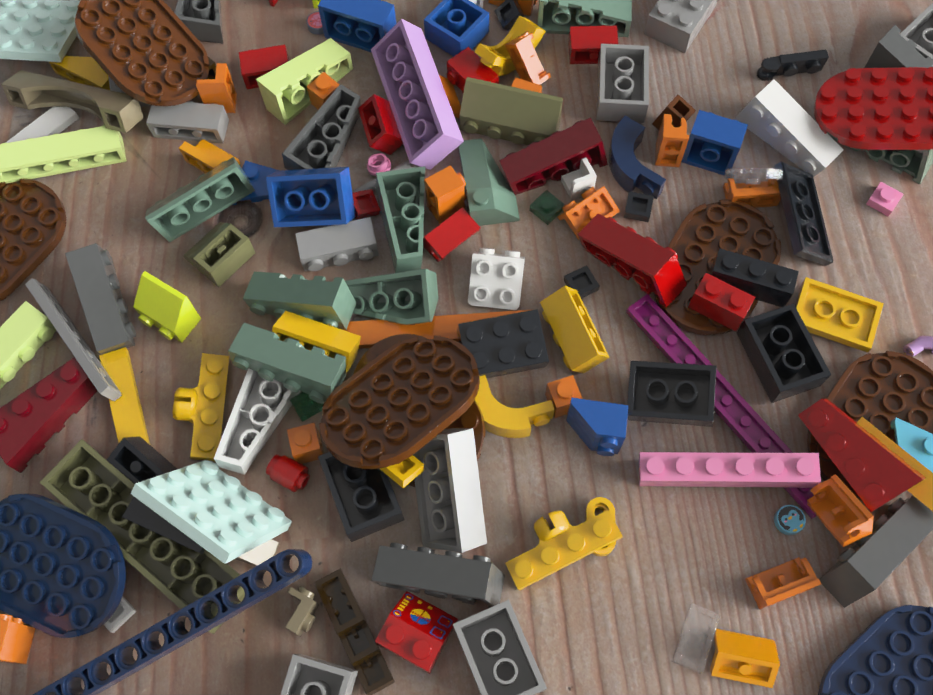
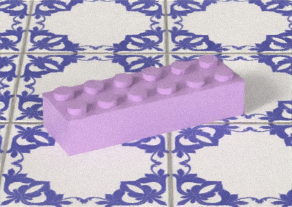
M401 19L371 49L409 162L420 167L425 166L426 169L431 170L464 141L422 29Z

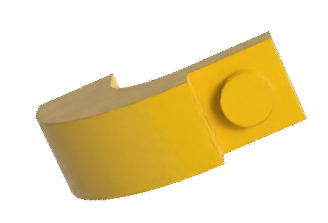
M519 16L508 35L495 46L479 44L475 53L481 57L480 61L490 67L499 76H504L516 69L505 44L525 32H532L534 37L531 39V42L535 49L546 31L531 20Z
M486 375L479 376L480 384L475 400L481 409L485 430L501 437L523 438L530 436L532 424L534 426H542L549 423L550 419H553L555 410L551 400L524 408H510L502 405L494 398Z

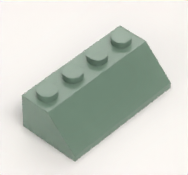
M232 157L206 174L200 175L188 185L179 188L163 200L157 201L146 210L145 218L164 238L172 242L251 194L255 189L241 166Z

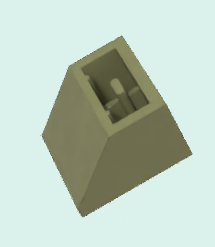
M219 222L188 250L183 257L215 285L220 287L255 254L249 238L231 223Z

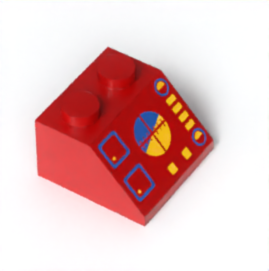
M406 591L390 612L374 642L430 674L454 629L453 624L458 619Z

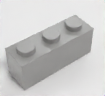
M188 101L176 106L151 105L146 124L155 138L201 141L204 139L212 143H224L229 118L223 105Z
M371 217L350 221L348 224L331 225L295 233L300 261L304 271H319L324 267L342 266L351 261L369 260L374 256H379Z

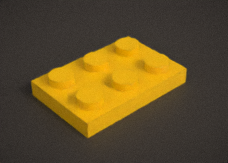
M806 277L802 282L795 307L809 333L868 353L872 349L884 303Z

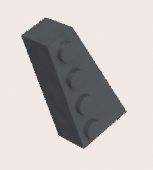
M391 543L390 547L379 546L372 581L380 586L417 594L420 593L421 589L425 590L424 593L442 599L447 598L448 594H451L453 599L474 605L476 599L482 600L488 605V608L500 604L505 575L490 562L491 559L488 557L474 555L473 560L462 558V554L453 551H445V555L434 554L435 550L426 547H418L417 551L408 550V546L400 543Z

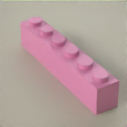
M640 452L639 486L813 488L821 482L819 453Z

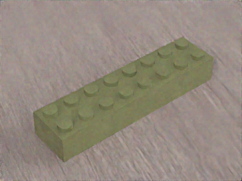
M83 439L39 482L66 507L104 525L117 540L124 559L180 609L240 576L229 564H224L207 550L200 554L123 518V514L134 497L131 491L135 484ZM240 586L237 590V597L242 602L245 592ZM215 602L211 605L213 616H216L218 613V607ZM222 624L216 626L208 632L214 634Z

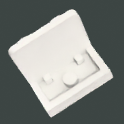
M479 248V252L472 254L468 303L472 306L517 310L520 306L525 257L520 256L519 251L505 250V255L494 254L495 249Z

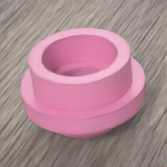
M377 153L369 157L367 163L369 174L376 176V173L390 171L391 162L386 155Z

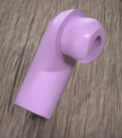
M922 335L903 347L905 354L913 357L924 349H931L933 354V336Z

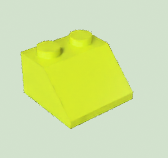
M143 272L133 306L140 315L138 319L150 328L153 325L159 328L158 332L169 340L175 338L182 343L201 320V317L187 296L148 272Z

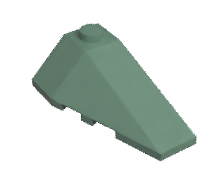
M482 138L464 140L458 148L462 175L466 182L464 189L468 214L479 226L519 221L516 196Z
M419 269L345 281L356 301L354 314L405 325L427 323L433 320L439 299L437 275L433 271Z

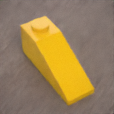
M65 56L62 62H49L56 74L71 82L110 90L107 73L92 57Z

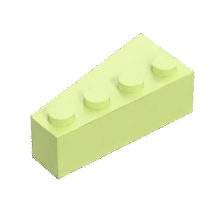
M330 38L257 78L256 80L266 109L286 125L311 104L306 86L325 72L338 82L353 69L351 54Z

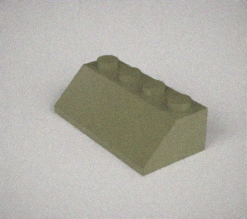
M467 77L460 110V130L470 134L485 135L492 139L511 141L515 144L529 145L533 142H539L550 137L554 132L559 131L563 98Z

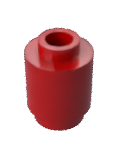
M276 454L266 468V474L270 476L272 481L292 492L304 489L310 479L308 467L286 455L280 456Z

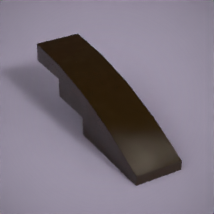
M341 568L315 581L314 584L354 669L358 670L357 676L365 694L373 695L395 683L379 646L374 642L375 638Z

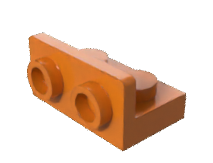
M605 186L596 190L594 187L589 188L581 194L583 199L577 203L575 200L569 202L562 207L564 212L557 216L559 220H566L578 240V233L598 213L608 218L620 212Z

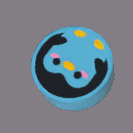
M785 505L775 513L774 523L781 533L795 535L804 528L806 518L800 508L794 505Z

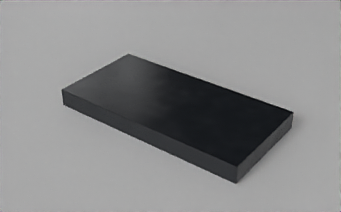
M782 161L774 165L794 255L824 266L833 263V256L813 175Z

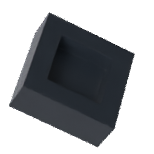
M505 0L494 10L503 29L507 31L513 27L519 16H525L517 0Z
M629 191L624 218L649 222L654 196Z
M587 265L564 276L565 284L570 288L576 289L581 299L599 290L600 285Z

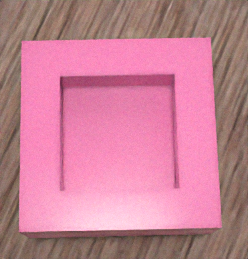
M880 182L866 205L889 217L903 196V193Z

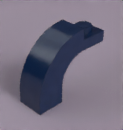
M624 116L616 126L609 150L611 173L618 184L627 192H632L637 187L642 193L654 196L657 199L663 191L666 179L643 166L634 154L635 149L642 142L646 127Z

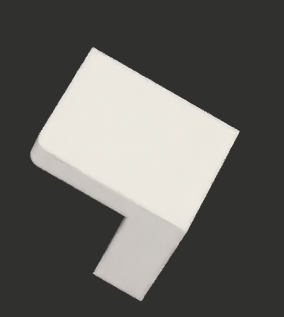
M586 157L581 159L579 170L563 175L561 182L571 201L582 197L581 194L589 188H595L597 175Z

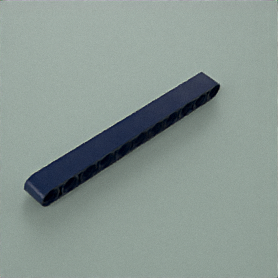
M302 549L284 550L33 695H97L304 577L312 568V558L307 551ZM294 555L299 561V566L295 572L292 571L289 565L290 559ZM266 571H269L272 577L271 584L268 587L263 581ZM240 586L245 592L242 602L237 597V590ZM213 602H215L218 607V613L216 616H213V614L211 613V605ZM187 617L191 622V628L189 631H187V629L185 628V620ZM160 633L164 636L163 646L159 643ZM134 648L136 649L138 654L136 661L133 658ZM108 664L110 665V668H111V674H110V676H109V674L107 673V665H108ZM81 680L84 681V690L81 687Z

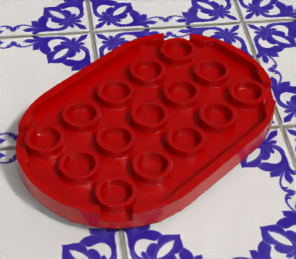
M933 67L850 68L847 71L838 73L828 79L817 93L814 105L815 120L825 134L829 132L838 138V143L848 147L864 150L933 149Z

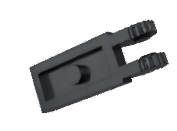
M825 49L784 54L764 59L757 71V76L759 80L769 81L775 76L780 75L789 77L798 73H816L821 71L829 58L828 52Z

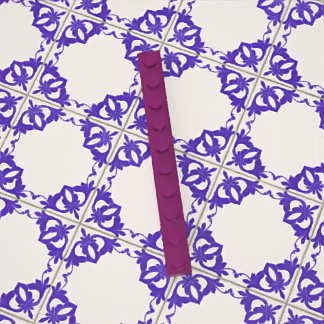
M648 294L627 308L626 313L671 363L712 365ZM716 369L714 411L752 453H793ZM783 487L811 519L816 517V514L807 505V500L814 496L810 491L812 488Z

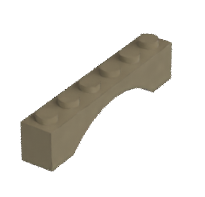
M23 70L18 71L1 84L9 104L28 110L54 106L77 108L97 116L107 129L127 133L144 118L139 101L120 92Z

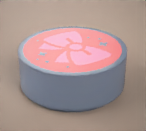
M319 11L311 13L306 20L308 30L316 35L324 34Z

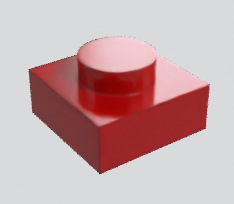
M372 189L353 192L356 220L379 215L381 209Z

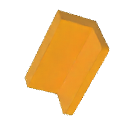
M204 139L196 146L184 141L179 147L185 161L204 173L211 171L222 162L234 157ZM234 157L235 160H236V161L238 162V164L240 165L239 159L236 158V157Z
M715 629L714 640L716 649L710 666L711 676L773 688L780 666L775 641Z

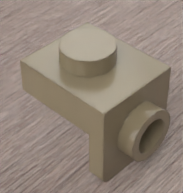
M300 586L298 590L289 587L287 593L301 602L285 628L301 637L302 633H307L316 619L314 613L319 604L312 600L315 594Z

